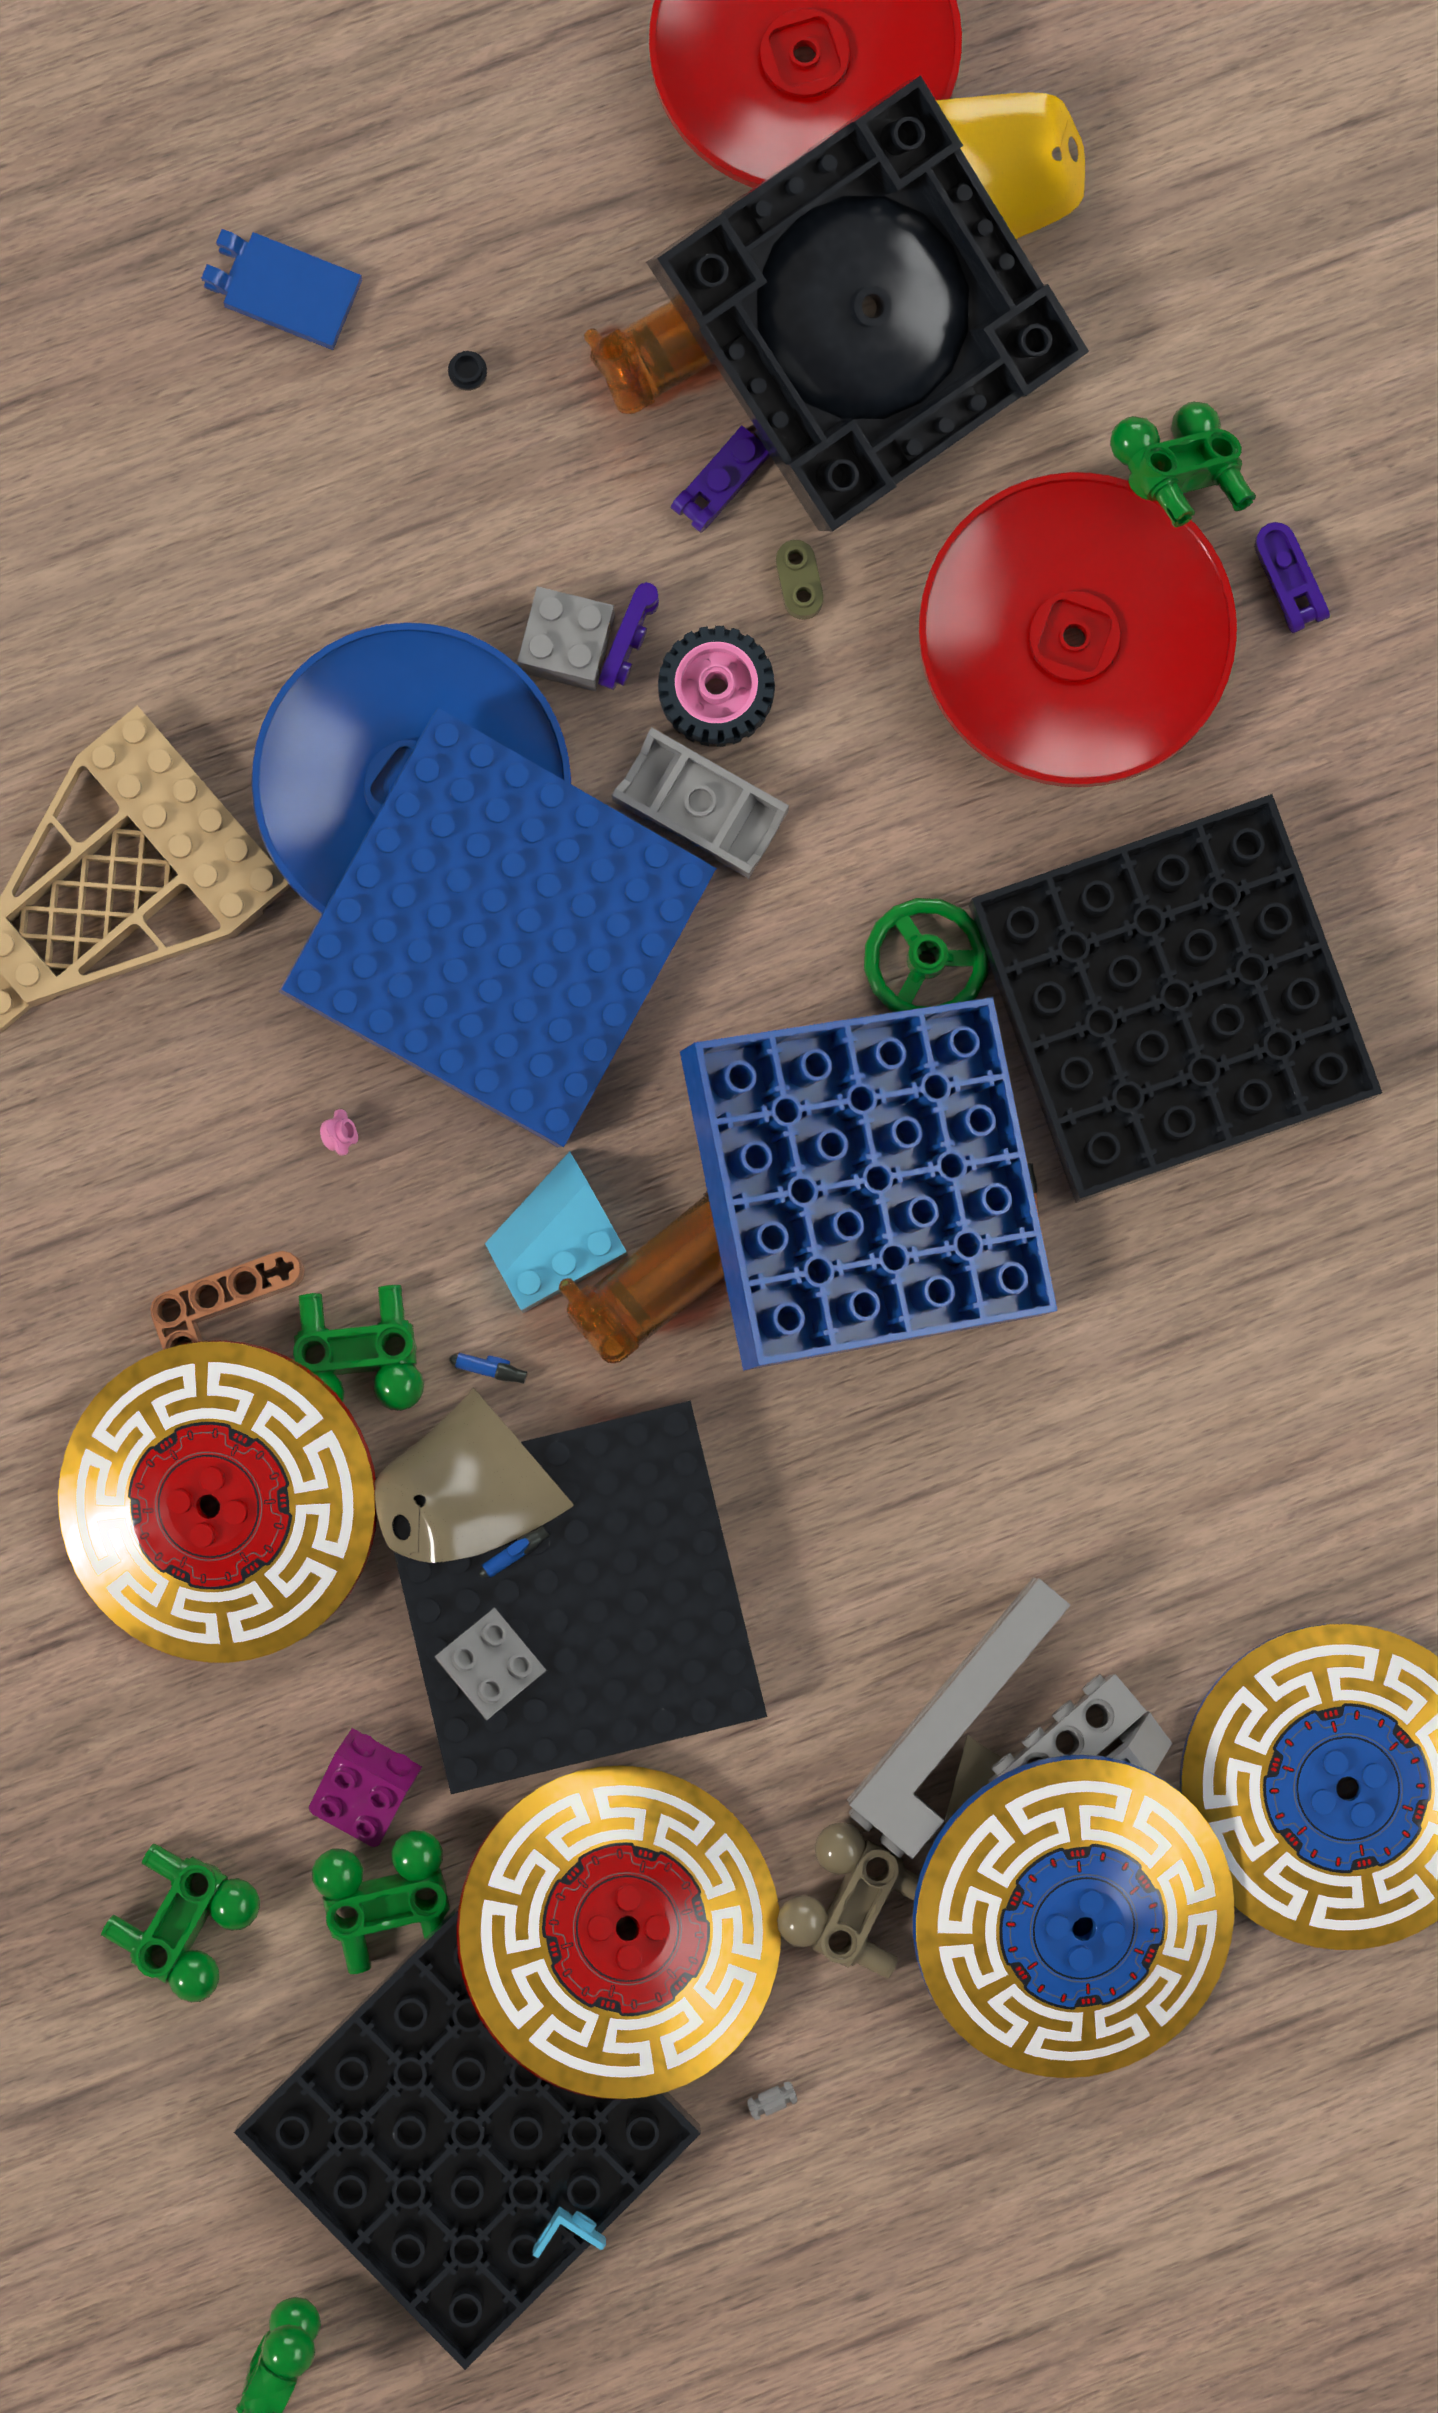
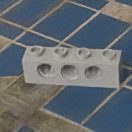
M1098 1674L1082 1688L1086 1694L1075 1704L1071 1700L1067 1701L1052 1714V1717L1056 1720L1045 1731L1039 1726L1022 1741L1025 1748L1015 1757L1008 1753L991 1768L996 1774L988 1782L990 1783L997 1777L1017 1767L1026 1765L1031 1758L1042 1760L1067 1755L1097 1756L1147 1711L1116 1674L1108 1675L1105 1678ZM1091 1705L1097 1706L1103 1713V1722L1098 1728L1090 1726L1086 1720V1711ZM1062 1731L1070 1734L1073 1739V1748L1066 1755L1057 1749L1055 1743L1057 1735Z

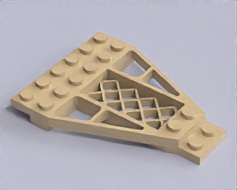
M138 705L76 756L0 896L1 1033L32 1007L52 1001L57 996L231 937L234 939L264 914L262 910L291 887L275 864ZM88 770L119 806V811L84 842H76L59 823L57 817L82 771ZM133 821L140 831L124 830V828ZM53 826L56 827L70 844L71 852L20 896L14 897L49 831ZM119 836L140 838L138 858L117 857ZM112 839L110 856L93 855ZM147 839L165 860L145 859ZM89 861L110 863L108 884L87 882ZM82 864L80 882L63 880ZM117 864L138 865L136 886L115 884ZM144 866L165 867L163 888L143 886ZM173 868L178 875L171 880ZM59 887L79 888L78 909L57 908ZM188 887L219 921L221 927L217 931L166 947L149 928L146 921ZM87 889L107 890L105 911L85 910ZM51 890L50 907L32 906ZM114 891L135 892L133 913L112 912ZM142 893L155 894L141 906ZM29 912L49 914L47 935L27 933ZM56 914L77 916L75 937L55 935ZM21 915L20 931H18L12 922ZM84 916L105 918L102 939L82 937ZM112 918L125 919L111 931ZM139 927L158 946V950L83 975ZM27 940L47 941L45 961ZM54 942L74 943L73 964L52 963ZM82 944L94 945L81 956ZM51 969L64 971L57 976Z

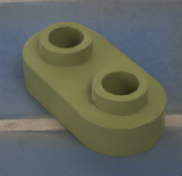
M787 541L779 548L776 555V568L784 605L787 612L794 618L801 620L810 619L820 612L823 605V590L815 554L811 546L804 541ZM794 553L800 554L803 561L797 565L792 564L788 560L789 556ZM801 591H807L810 593L811 599L808 602H800L796 595Z

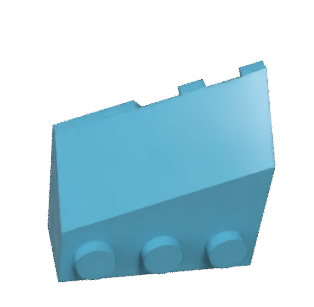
M570 1151L485 1243L523 1313L628 1256L627 1251Z

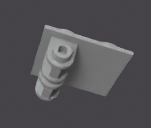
M493 1608L435 1656L437 1661L486 1720L547 1671L496 1608Z

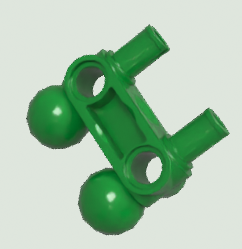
M1188 402L1176 411L1171 425V432L1174 437L1172 440L1160 442L1157 427L1147 418L1127 417L1120 421L1112 430L1110 447L1114 457L1123 465L1128 466L1131 472L1129 475L1131 489L1143 499L1158 501L1174 527L1185 525L1195 515V510L1190 506L1183 493L1219 485L1232 504L1234 511L1246 509L1253 503L1252 500L1256 498L1255 493L1252 492L1240 472L1242 460L1239 456L1242 453V447L1239 440L1230 432L1220 429L1221 422L1218 413L1207 403Z
M401 1285L378 1287L381 1322L377 1323V1325L335 1330L325 1328L322 1294L310 1293L299 1295L301 1331H298V1335L294 1336V1359L321 1378L338 1395L342 1402L344 1400V1388L336 1375L378 1371L374 1378L373 1390L376 1399L382 1406L390 1410L403 1411L413 1407L420 1400L424 1390V1380L421 1372L415 1366L417 1364V1346L414 1339L413 1324L405 1320ZM393 1337H401L405 1340L403 1352L395 1356L386 1354L385 1345L387 1341ZM315 1345L323 1346L325 1348L323 1360L317 1364L307 1363L305 1357L308 1349Z
M411 1830L402 1835L395 1842L392 1849V1863L398 1874L362 1882L363 1867L360 1860L346 1849L332 1848L321 1854L315 1861L312 1868V1881L318 1892L323 1895L326 1924L332 1938L341 1941L349 1974H360L371 1969L365 1939L366 1934L419 1922L425 1939L442 1923L444 1916L450 1910L446 1882L440 1869L443 1861V1849L439 1841L432 1834L424 1830ZM422 1888H431L437 1893L429 1900H422L416 1896V1892ZM350 1906L357 1913L353 1917L343 1918L336 1911L340 1907Z
M152 1844L146 1852L142 1864L170 1880L171 1889L150 1926L144 1932L118 1916L112 1915L104 1926L101 1936L130 1952L131 1963L137 1966L138 1970L145 1976L156 1977L166 1984L169 1982L171 1990L181 2000L190 2003L201 2002L213 1994L219 1982V1969L215 1960L205 1952L199 1950L189 1951L208 1916L211 1913L213 1920L222 1928L230 1931L242 1930L250 1926L257 1918L260 1909V1899L256 1889L249 1882L239 1878L228 1879L215 1865L204 1863L194 1856L183 1860L159 1845ZM197 1873L203 1874L208 1880V1889L204 1895L197 1894L192 1888V1880ZM156 1945L162 1946L167 1952L168 1959L163 1967L157 1966L152 1960L151 1953Z
M291 2297L278 2303L272 2310L269 2318V2331L265 2333L259 2343L247 2371L241 2401L236 2406L238 2413H282L285 2409L298 2377L309 2369L315 2356L313 2341L319 2334L321 2320L316 2307L309 2300Z

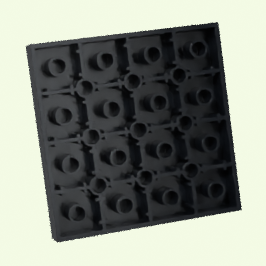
M1273 794L979 895L970 901L969 909L985 947L992 973L1075 1203L1372 1100L1383 1093Z
M691 1400L522 1441V1445L574 1506L542 1525L550 1537L544 1540L531 1553L524 1555L493 1577H480L479 1571L483 1567L482 1564L509 1547L517 1539L480 1555L436 1563L414 1560L394 1551L451 1794L767 1717ZM416 1495L414 1497L417 1505L420 1507L425 1505L426 1499L424 1496ZM397 1515L393 1520V1531L401 1540L408 1539L411 1526L405 1516ZM493 1608H496L547 1671L486 1720L437 1661L435 1656Z
M458 1905L430 1935L238 2124L234 2133L454 2360L466 2370L591 2245V2243L560 2224L539 2258L533 2256L534 2245L559 2206L572 2215L576 2211L586 2215L596 2223L595 2230L602 2233L701 2134L700 2124L668 2092L629 2099H607L581 2095L559 2088L537 2077L506 2053L479 2018L466 1989L458 1956Z

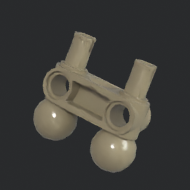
M846 1823L831 1824L818 1835L815 1843V1855L820 1866L828 1872L846 1875L828 1911L817 1899L806 1895L795 1896L786 1901L780 1909L777 1918L778 1930L783 1939L793 1946L800 1948L811 1946L812 1950L824 1955L832 1962L839 1963L847 1968L857 1963L888 1979L897 1965L898 1957L868 1942V1934L889 1893H892L893 1890L914 1900L919 1875L905 1869L902 1857H897L883 1846L869 1840L865 1841L861 1832L853 1825ZM876 1857L884 1858L886 1868L882 1875L878 1877L868 1876L866 1873L868 1862ZM839 1930L846 1931L849 1934L847 1945L842 1949H831L828 1941L832 1933Z

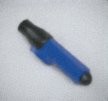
M459 1353L449 1358L450 1363L455 1365V1368L493 1377L500 1381L524 1384L527 1377V1371L517 1369L510 1365V1361L495 1356H488L487 1359Z
M541 1526L537 1530L525 1534L509 1547L483 1563V1567L479 1571L480 1577L491 1578L524 1555L535 1550L544 1540L550 1537L545 1527Z

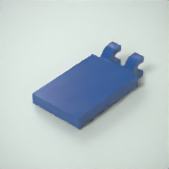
M222 229L216 241L217 246H220L219 253L235 258L229 275L207 264L201 277L202 281L205 282L204 288L226 295L223 302L225 308L334 350L362 283V275L254 232L248 243L236 234Z

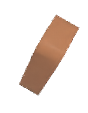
M279 1251L158 1295L153 1300L150 1310L163 1350L176 1346L178 1341L183 1338H189L192 1342L203 1341L197 1324L201 1321L295 1288L301 1283L305 1273L301 1260L289 1252ZM281 1261L288 1265H294V1269L289 1271V1279L287 1280L279 1275L267 1278L272 1284L271 1287L267 1288L266 1278L260 1271V1268L264 1267V1271L270 1274L281 1269ZM251 1273L256 1278V1288L252 1293L243 1295L237 1288L238 1279L244 1274ZM207 1287H215L219 1294L218 1302L211 1308L202 1307L199 1299L201 1292ZM176 1300L181 1307L180 1316L173 1322H167L162 1316L163 1306L169 1301Z

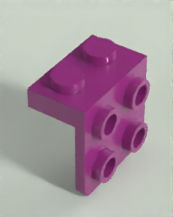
M351 1728L335 1752L309 1805V1811L371 1847H377L383 1840L395 1814L416 1780L422 1766L411 1761L407 1756L380 1744L371 1736Z

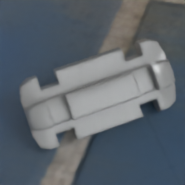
M784 2082L783 2087L779 2088L777 2085L759 2093L758 2098L754 2100L750 2097L747 2100V2105L752 2117L755 2120L761 2119L760 2115L764 2113L768 2116L786 2108V2104L789 2102L792 2105L797 2102V2095L793 2085L790 2082Z

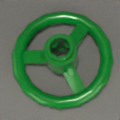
M915 898L893 906L875 922L865 943L864 971L873 994L892 1012L932 1007L916 1006L912 1002L923 981L937 977L945 967H973V971L965 988L952 1000L939 1005L975 1000L988 975V957L975 921L964 909L942 899ZM918 913L938 914L955 922L967 935L972 950H948L945 942L938 936L932 934L921 935L910 916ZM894 926L897 927L909 946L907 966L911 971L898 996L886 985L879 967L880 948L888 931ZM924 953L932 955L934 963L921 962L919 960L920 955Z

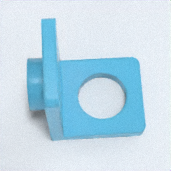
M559 2206L534 2245L533 2256L539 2258L560 2224L600 2250H603L606 2246V2237L595 2230L596 2223L586 2215L578 2211L572 2215Z

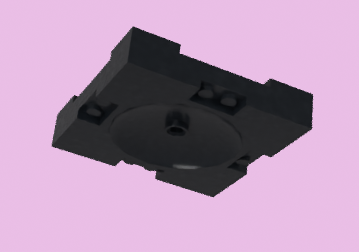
M921 75L894 89L812 146L797 159L748 193L740 196L646 262L710 363L715 364L756 427L755 433L819 531L833 532L896 488V484L1020 397H1025L1089 352L1048 284L1042 283L960 149L963 146L962 142ZM866 296L871 297L877 305L876 313L872 318L867 317L862 310V302Z

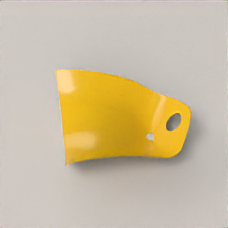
M1027 92L936 100L963 144L960 149L1015 239L1060 220L1079 206L1084 197L1085 189L1084 146L1074 121L1061 99L1047 93ZM1070 137L1075 140L1078 150L1076 162L1073 161L1069 152L1068 142ZM1056 147L1060 148L1061 161L1055 160L1052 156V151Z

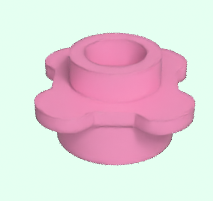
M343 1109L335 1110L334 1117L325 1120L321 1124L320 1135L322 1142L329 1150L336 1151L341 1156L348 1154L349 1146L358 1142L356 1127L348 1119L347 1113Z

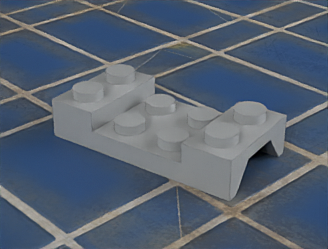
M652 727L628 774L612 794V801L646 821L649 819L713 855L716 861L748 879L751 877L789 811V805Z

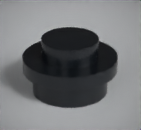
M463 351L451 359L448 366V375L455 387L471 391L479 388L486 380L487 366L479 354L473 351Z

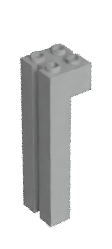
M1032 1578L848 1797L847 1801L852 1807L849 1811L850 1816L868 1832L874 1826L883 1833L880 1838L881 1843L897 1857L901 1858L906 1853L913 1859L944 1822L939 1817L940 1815L914 1792L1070 1607L1067 1601L1040 1578Z

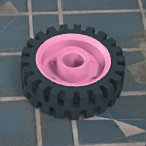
M715 625L714 629H708V626L699 628L698 632L693 633L691 631L685 634L681 641L677 640L672 645L670 652H667L664 657L658 678L659 699L668 722H671L673 728L679 734H684L686 739L692 742L694 740L698 741L704 746L715 744L717 747H723L727 743L736 744L741 742L742 738L750 737L766 720L775 693L774 673L764 649L760 644L757 645L748 634L744 636L740 633V630L735 628L727 630L724 626ZM715 678L723 680L728 686L723 693L717 695L711 694L705 687L710 680Z

